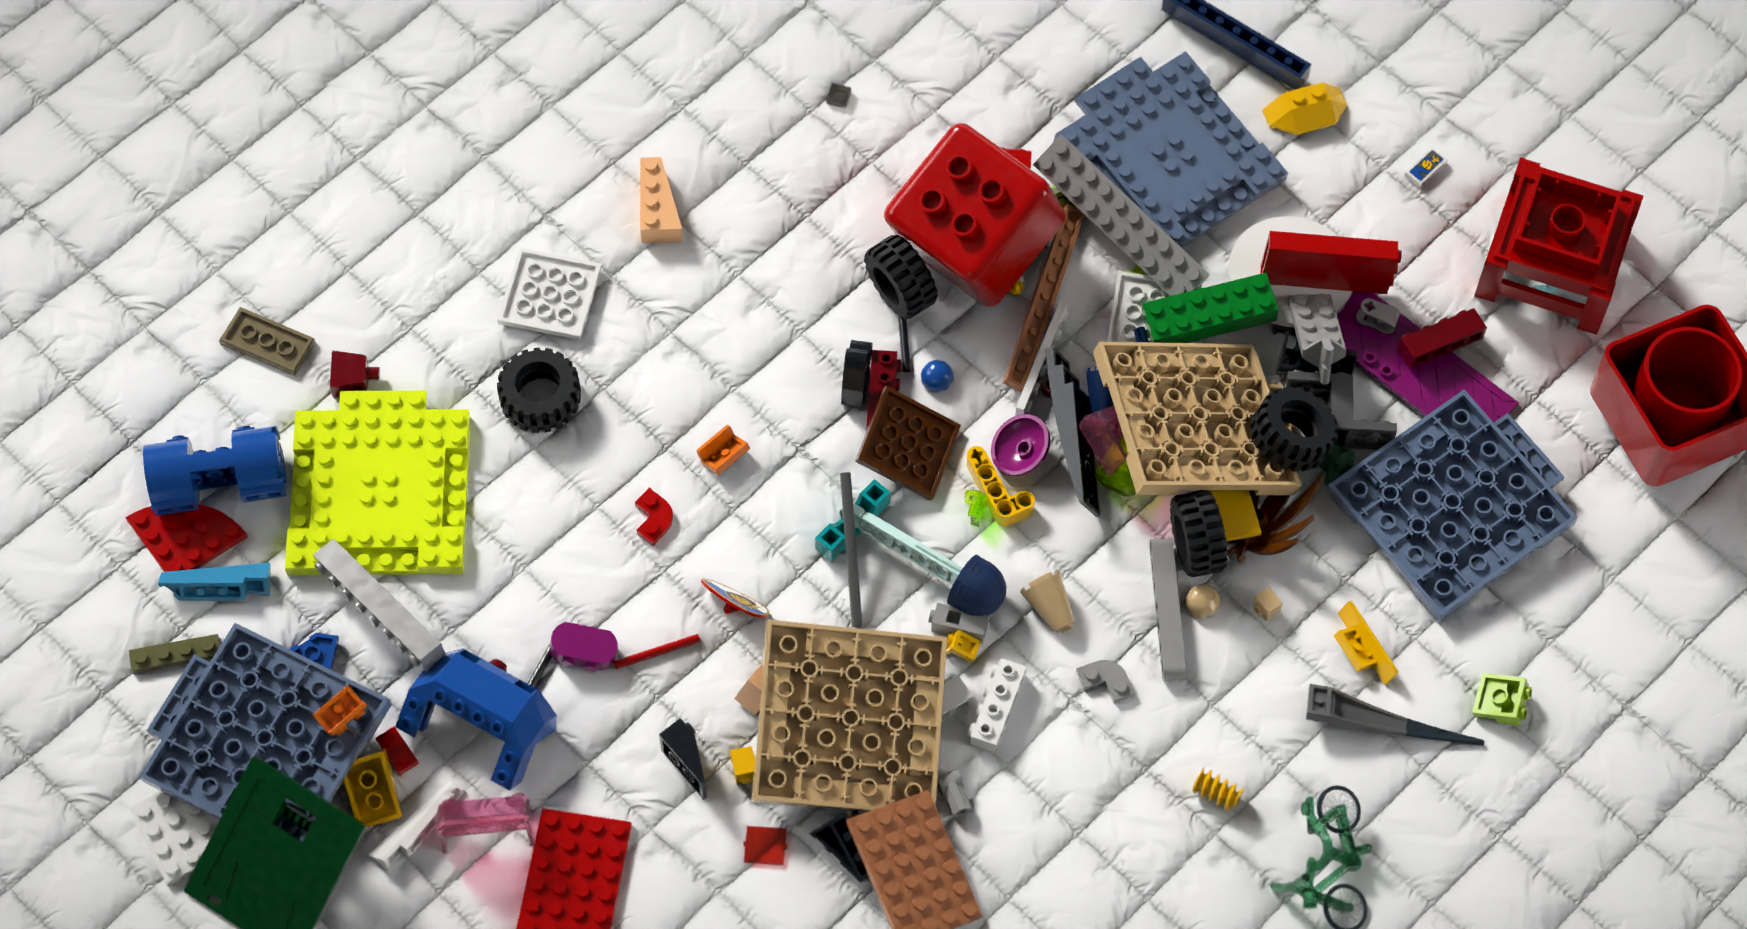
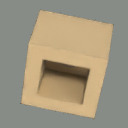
M1268 587L1255 595L1253 609L1259 617L1262 616L1265 621H1268L1280 613L1283 603L1271 588Z

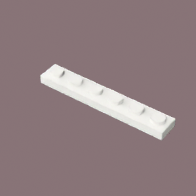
M1060 301L1058 303L1016 406L1015 416L1026 413L1030 414L1034 403V401H1031L1033 395H1038L1041 386L1039 380L1041 377L1044 378L1047 373L1045 349L1053 347L1055 342L1060 341L1062 335L1061 326L1062 324L1066 325L1069 318L1067 303Z

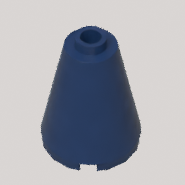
M1095 367V371H1091V368H1088L1086 378L1091 421L1095 423L1096 427L1108 428V425H1112L1116 417L1109 388L1103 387L1098 368Z

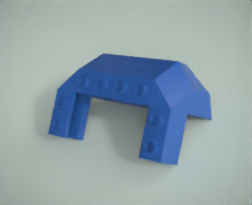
M462 648L446 652V656L442 657L426 672L424 670L421 672L408 690L395 725L397 729L412 737H416L418 730L423 732L427 729L437 704L504 741L505 743L491 781L510 791L522 782L536 744L556 731L557 715L540 690Z

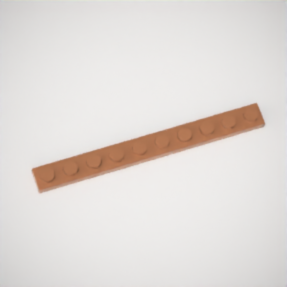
M1070 204L1065 205L1063 208L1066 214L1065 222L1053 236L1002 382L1019 392L1023 391L1031 372L1085 216L1081 210Z

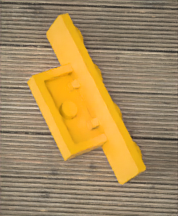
M1352 601L1347 602L1338 612L1339 617L1347 628L1337 631L1334 635L1335 639L1357 672L1373 667L1383 684L1390 683L1398 674L1397 668Z

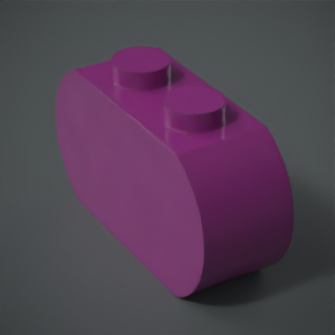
M563 622L552 632L550 652L552 657L557 662L562 663L563 666L584 667L587 671L596 672L597 670L603 671L608 669L613 664V661H615L618 643L615 635L609 630Z

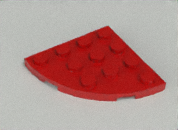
M199 504V510L155 516L151 506L125 517L163 572L199 569L248 538L247 533L232 518L202 504Z

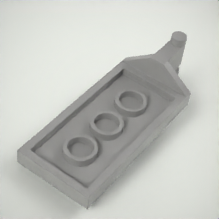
M1331 294L1288 295V305L1302 358L1317 366L1321 376V383L1328 384L1331 365L1346 355V347Z

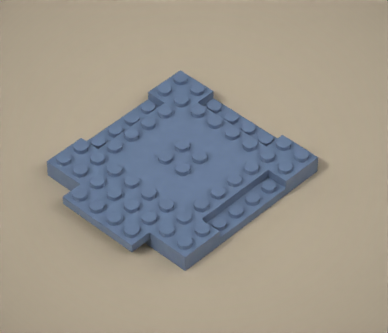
M1186 51L1155 71H1152L1140 56L1077 96L1074 102L1085 115L1057 132L1053 140L1054 142L1060 134L1064 135L1182 248L1286 181L1288 176L1287 170L1265 144L1257 142L1210 86L1211 80Z
M1465 390L1455 395L1328 484L1327 489L1329 495L1353 523L1357 522L1407 580L1411 585V591L1438 622L1468 602L1475 593L1539 547L1542 549L1574 526L1578 518L1552 489L1563 481L1565 476L1509 413L1493 422Z
M234 623L210 662L195 654L193 655L146 730L148 734L160 739L161 742L139 777L144 783L220 819L249 761L253 756H257L331 802L365 743L371 741L392 703L389 698ZM348 685L361 701L367 705L363 709L365 714L356 721L351 719L346 724L348 728L339 736L336 734L330 736L312 714ZM288 799L285 800V802L300 810L307 816L311 817L312 819L315 818V816L308 813L307 811L297 806L293 802L289 801ZM283 816L277 817L274 822L276 826L303 842L307 834L305 830Z

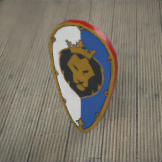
M707 578L701 579V583L710 592L726 602L723 609L724 613L731 614L739 610L753 617L767 618L769 616V610L760 602Z

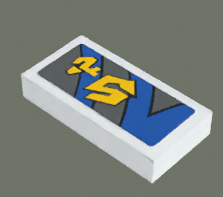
M1431 147L1405 172L1404 176L1421 188L1447 163L1448 159Z

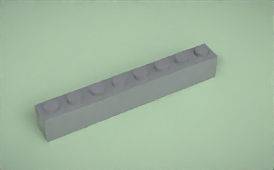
M332 539L313 554L316 561L314 566L321 575L326 574L333 587L341 588L343 596L348 601L352 599L355 602L354 606L361 614L366 613L370 623L374 627L379 626L385 638L389 641L392 639L395 642L396 648L402 654L406 652L409 655L408 659L416 668L420 666L426 672L442 657L446 656L441 642L335 539Z

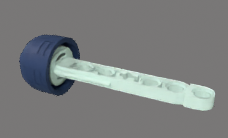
M853 503L855 528L858 527L866 535L952 585L947 598L948 605L972 616L990 615L1002 605L1006 596V582L1000 570L991 562L976 554L970 558L964 567H961L872 513L864 512L865 509ZM841 508L840 511H839V515H840V517H841L842 519H843V508Z

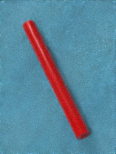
M695 634L615 660L613 664L615 669H619L701 641L699 635Z

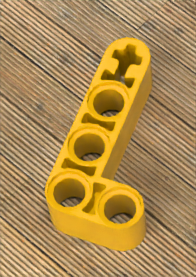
M980 446L971 447L967 452V469L997 524L1006 527L1030 517L1034 512L1035 498L1033 494L1028 491H1022L1009 496L986 451ZM987 475L990 479H983L982 476ZM997 493V494H999L1000 496H999V497H993V496H991V494ZM1027 503L1029 506L1023 507L1020 504ZM1002 511H1007V512H1009L1010 514H1008V515H1003V514H1001L1000 512H1002Z

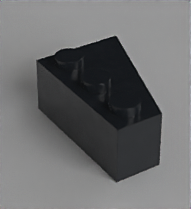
M848 810L809 834L813 838H817L825 846V849L832 853L840 861V864L860 883L871 881L846 823L848 819L858 816L859 813L857 810Z

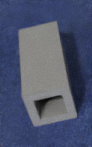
M937 603L936 609H931L928 622L932 623V632L948 635L959 629L980 640V644H983L989 615L972 616L959 611L953 606Z

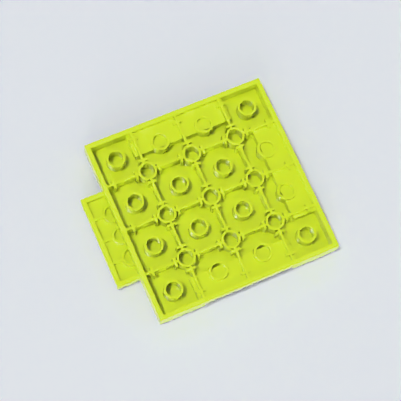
M427 390L340 391L339 410L295 411L294 462L289 528H287L285 556L287 576L321 575L314 566L316 561L313 554L332 539H335L371 575L464 574L471 419L469 409H427Z

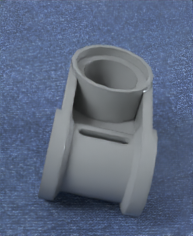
M1368 298L1362 301L1360 309L1356 313V319L1362 325L1390 334L1395 330L1400 311L1394 306Z

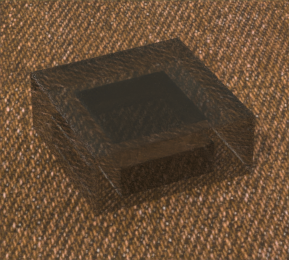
M832 83L826 104L846 109L852 93V87Z

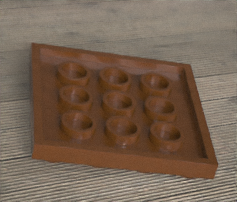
M885 386L855 462L931 501L937 491L961 425L906 395Z

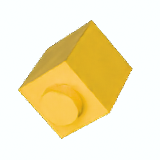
M752 746L730 750V759L736 784L752 783L755 763Z

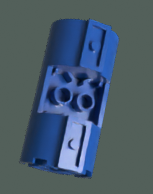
M276 425L262 428L240 426L238 429L232 430L231 449L228 447H218L215 451L210 452L205 450L194 452L189 437L182 435L174 436L172 439L166 440V442L144 445V473L151 509L154 515L159 516L199 510L200 490L238 485L243 503L287 496V488L284 483H287L283 449L279 442L280 434Z

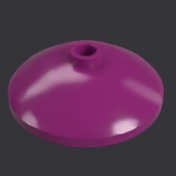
M1030 414L1016 415L1005 421L999 427L992 440L991 457L994 465L1001 472L1009 476H1023L1034 471L1044 461L1050 448V432L1048 427L1041 419Z

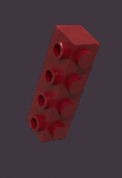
M1475 308L1468 311L1462 310L1451 318L1445 317L1434 325L1422 327L1417 332L1406 333L1401 337L1397 350L1408 367L1412 369L1483 339L1487 326Z
M872 350L866 431L883 388L888 386L896 391H900V378H896V373L901 372V359H897V351Z

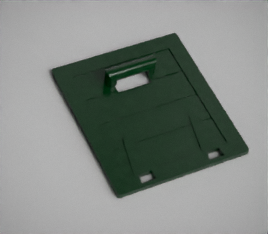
M253 756L191 874L184 892L241 929H314L366 829V825L259 757ZM288 799L289 801L301 807L308 813L315 816V818L312 819L300 810L285 802V800ZM283 816L305 830L307 834L303 842L274 824L276 818ZM212 894L221 900L219 906L208 900Z

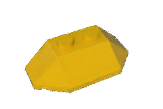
M1322 82L1285 92L1263 108L1262 112L1269 128H1276L1283 132L1299 135L1336 125L1345 111L1347 103L1340 88Z

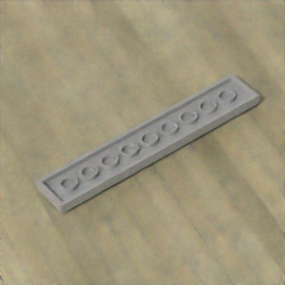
M1060 134L1033 164L1169 296L1197 290L1210 276L1202 266L1064 135Z

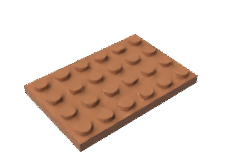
M929 790L852 817L846 821L891 929H956L983 917Z

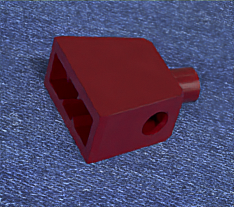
M332 351L330 390L333 397L340 396V391H367L368 380H380V367H369L365 355Z

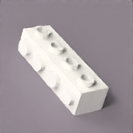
M1003 658L1000 659L998 665L994 664L990 676L993 680L991 685H986L983 697H986L983 704L979 703L975 714L978 719L976 724L971 723L968 731V736H971L970 745L996 753L1025 678L1026 666Z

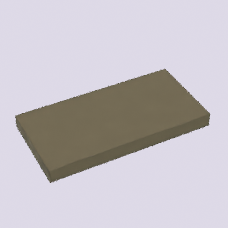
M242 307L238 309L219 340L223 346L293 376L296 375L316 342L313 337Z

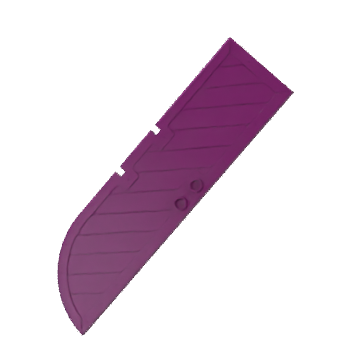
M1353 291L1344 308L1337 314L1346 349L1358 351L1355 364L1423 416H1427L1463 390L1471 396L1493 422L1507 413L1510 414L1518 406L1519 402L1453 352L1410 369L1397 348L1401 337L1406 333L1419 331L1421 329L1419 326L1400 313L1394 332L1386 334L1377 329L1362 325L1356 319V313L1365 299L1370 298L1389 305L1375 293Z

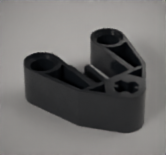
M851 340L850 347L846 348L841 392L842 405L863 407L873 347L872 342Z

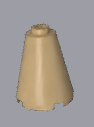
M1058 569L1055 570L1054 575L1049 572L1029 583L1031 588L1027 591L1024 587L1020 590L1022 596L1055 632L1060 631L1063 634L1073 628L1074 616L1061 573Z

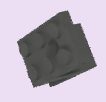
M1301 370L1288 371L1284 387H1292V389L1298 387L1302 388L1305 392L1310 391L1314 393L1313 396L1320 397L1326 401V406L1328 405L1331 408V414L1336 417L1339 431L1337 434L1338 439L1333 448L1378 450L1395 438L1397 423L1389 421H1353V375L1343 372L1330 373L1329 383L1322 384L1319 371L1314 373Z

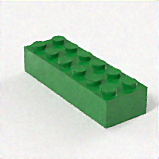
M1266 272L1142 303V317L1151 343H1190L1277 321L1279 310Z

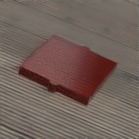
M747 826L746 841L743 842L745 847L744 863L784 865L785 850L788 848L786 844L787 828Z

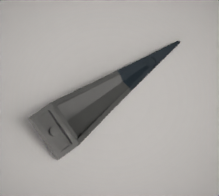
M1309 684L1306 720L1325 722L1328 727L1484 746L1485 741L1483 739L1444 730L1397 715L1352 697L1333 687Z

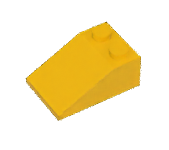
M386 749L357 757L344 778L355 818L365 824L367 828L403 817Z

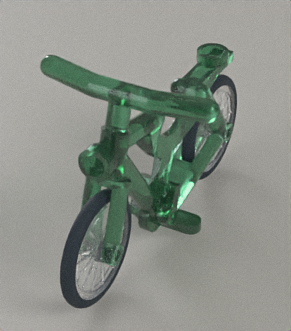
M1335 785L1326 788L1318 798L1317 814L1319 819L1316 818L1314 812V797L1305 798V802L1301 804V813L1307 818V833L1318 835L1322 841L1323 852L1321 857L1317 861L1315 858L1309 857L1306 863V872L1294 881L1288 883L1273 882L1270 888L1277 892H1293L1303 898V909H1316L1317 904L1322 905L1325 918L1334 929H1359L1367 918L1368 908L1363 894L1356 887L1349 884H1338L1332 887L1327 894L1322 893L1348 871L1354 872L1359 870L1362 865L1360 856L1369 854L1372 850L1371 844L1355 846L1351 830L1357 826L1361 816V806L1358 798L1350 789ZM1327 829L1338 833L1342 851L1333 847ZM1330 859L1342 864L1314 886L1315 871L1322 870L1329 863Z

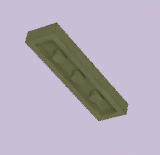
M214 634L129 650L131 671L134 674L188 664L194 654L205 660H210L220 647L219 636Z

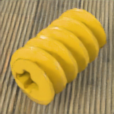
M1204 766L1195 780L1193 792L1197 793L1201 789V797L1204 798L1209 794L1208 801L1213 802L1217 798V806L1220 807L1225 803L1224 810L1229 811L1232 807L1234 809L1245 788L1242 787L1237 792L1236 783L1228 787L1229 779H1225L1221 783V775L1218 774L1212 778L1213 770H1209L1205 774Z

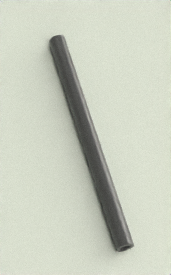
M851 472L840 473L851 625L852 628L863 627Z

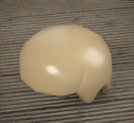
M1207 584L1193 587L1184 600L1185 609L1191 616L1198 619L1213 615L1221 604L1220 595L1216 589Z

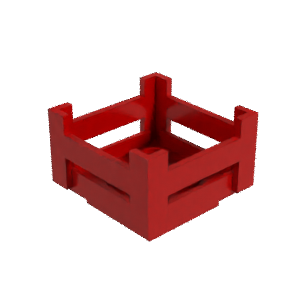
M1520 157L1474 296L1495 302L1496 296L1499 294L1578 319L1579 322L1576 329L1597 335L1610 304L1619 268L1644 195L1625 189L1622 192L1540 167L1541 163ZM1504 272H1509L1588 297L1586 304L1504 279L1503 275Z

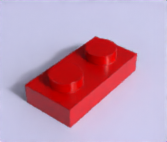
M395 726L375 738L382 750L386 749L388 759L399 776L419 764L417 758Z

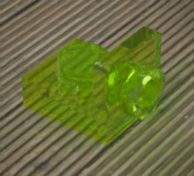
M966 490L965 503L971 504L968 511V516L971 517V525L979 527L987 505V495L978 490Z

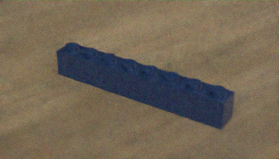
M1205 0L1162 1V11L1292 89H1300L1309 78L1311 63Z

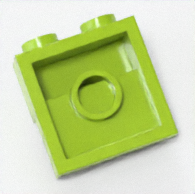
M1482 673L1472 713L1474 717L1496 719L1499 724L1520 726L1521 720H1525L1527 717L1525 703L1526 700H1530L1532 697V687L1529 686L1527 679L1523 677Z

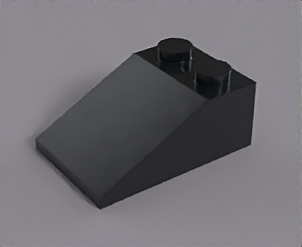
M680 718L659 734L661 751L704 800L707 798L706 785L695 738L696 732L689 722L685 724Z

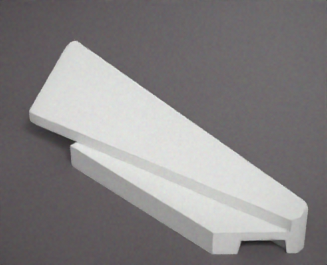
M449 781L369 852L368 856L387 870L401 853L410 857L465 790L455 782Z

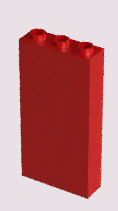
M1269 231L1260 265V274L1266 272L1271 285L1387 294L1389 287L1394 284V275H1397L1402 251L1398 250V241Z

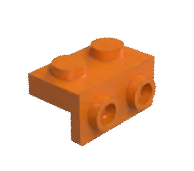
M726 425L698 448L696 452L702 465L719 476L750 450V447L746 441L734 434L731 426Z
M346 685L312 716L330 736L334 734L339 736L348 728L346 724L351 719L356 721L365 714L363 709L367 705Z

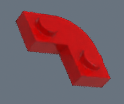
M648 488L635 501V506L648 516V519L636 532L641 538L654 546L671 528L673 511L670 504L651 488Z

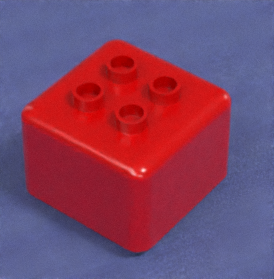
M957 123L949 128L884 210V219L895 235L905 238L917 250L919 256L928 266L985 307H992L1001 302L1061 228L1066 218L1062 205L1044 178L965 123Z
M1701 305L1613 341L1606 347L1590 386V394L1644 483L1652 487H1659L1747 450V352L1717 307Z

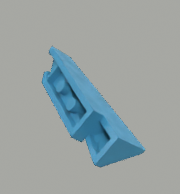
M258 563L162 572L158 586H165L173 592V596L179 601H246L247 593L270 595L271 564Z

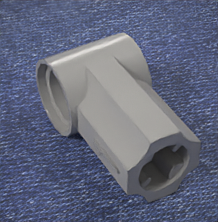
M955 769L939 775L937 787L941 795L945 796L953 817H960L971 811V805L963 789L964 784L959 771Z

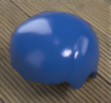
M934 360L928 362L923 367L921 380L928 390L940 392L947 390L950 384L954 382V374L952 368L945 361Z

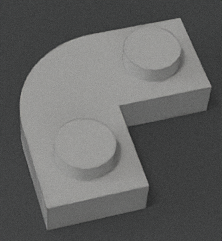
M1100 660L1076 668V673L1084 691L1105 684L1113 703L1134 697L1135 692L1128 676L1118 663L1110 660Z

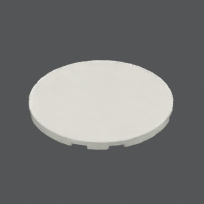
M1274 217L1258 222L1248 228L1234 244L1228 264L1229 280L1233 281L1260 274V265L1269 231L1328 236L1337 235L1317 222L1299 217ZM1271 285L1279 310L1277 321L1270 323L1294 327L1288 305V295L1331 294L1337 315L1344 308L1353 291Z

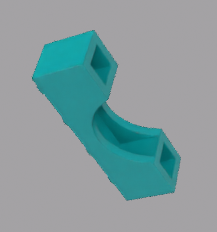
M874 479L859 494L855 504L865 509L864 512L878 516L890 504L891 492ZM843 519L834 524L829 523L815 537V549L830 562L846 548ZM858 527L855 528L857 537L862 532Z

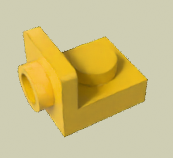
M959 629L946 636V655L953 653L970 663L975 660L981 643L980 640Z

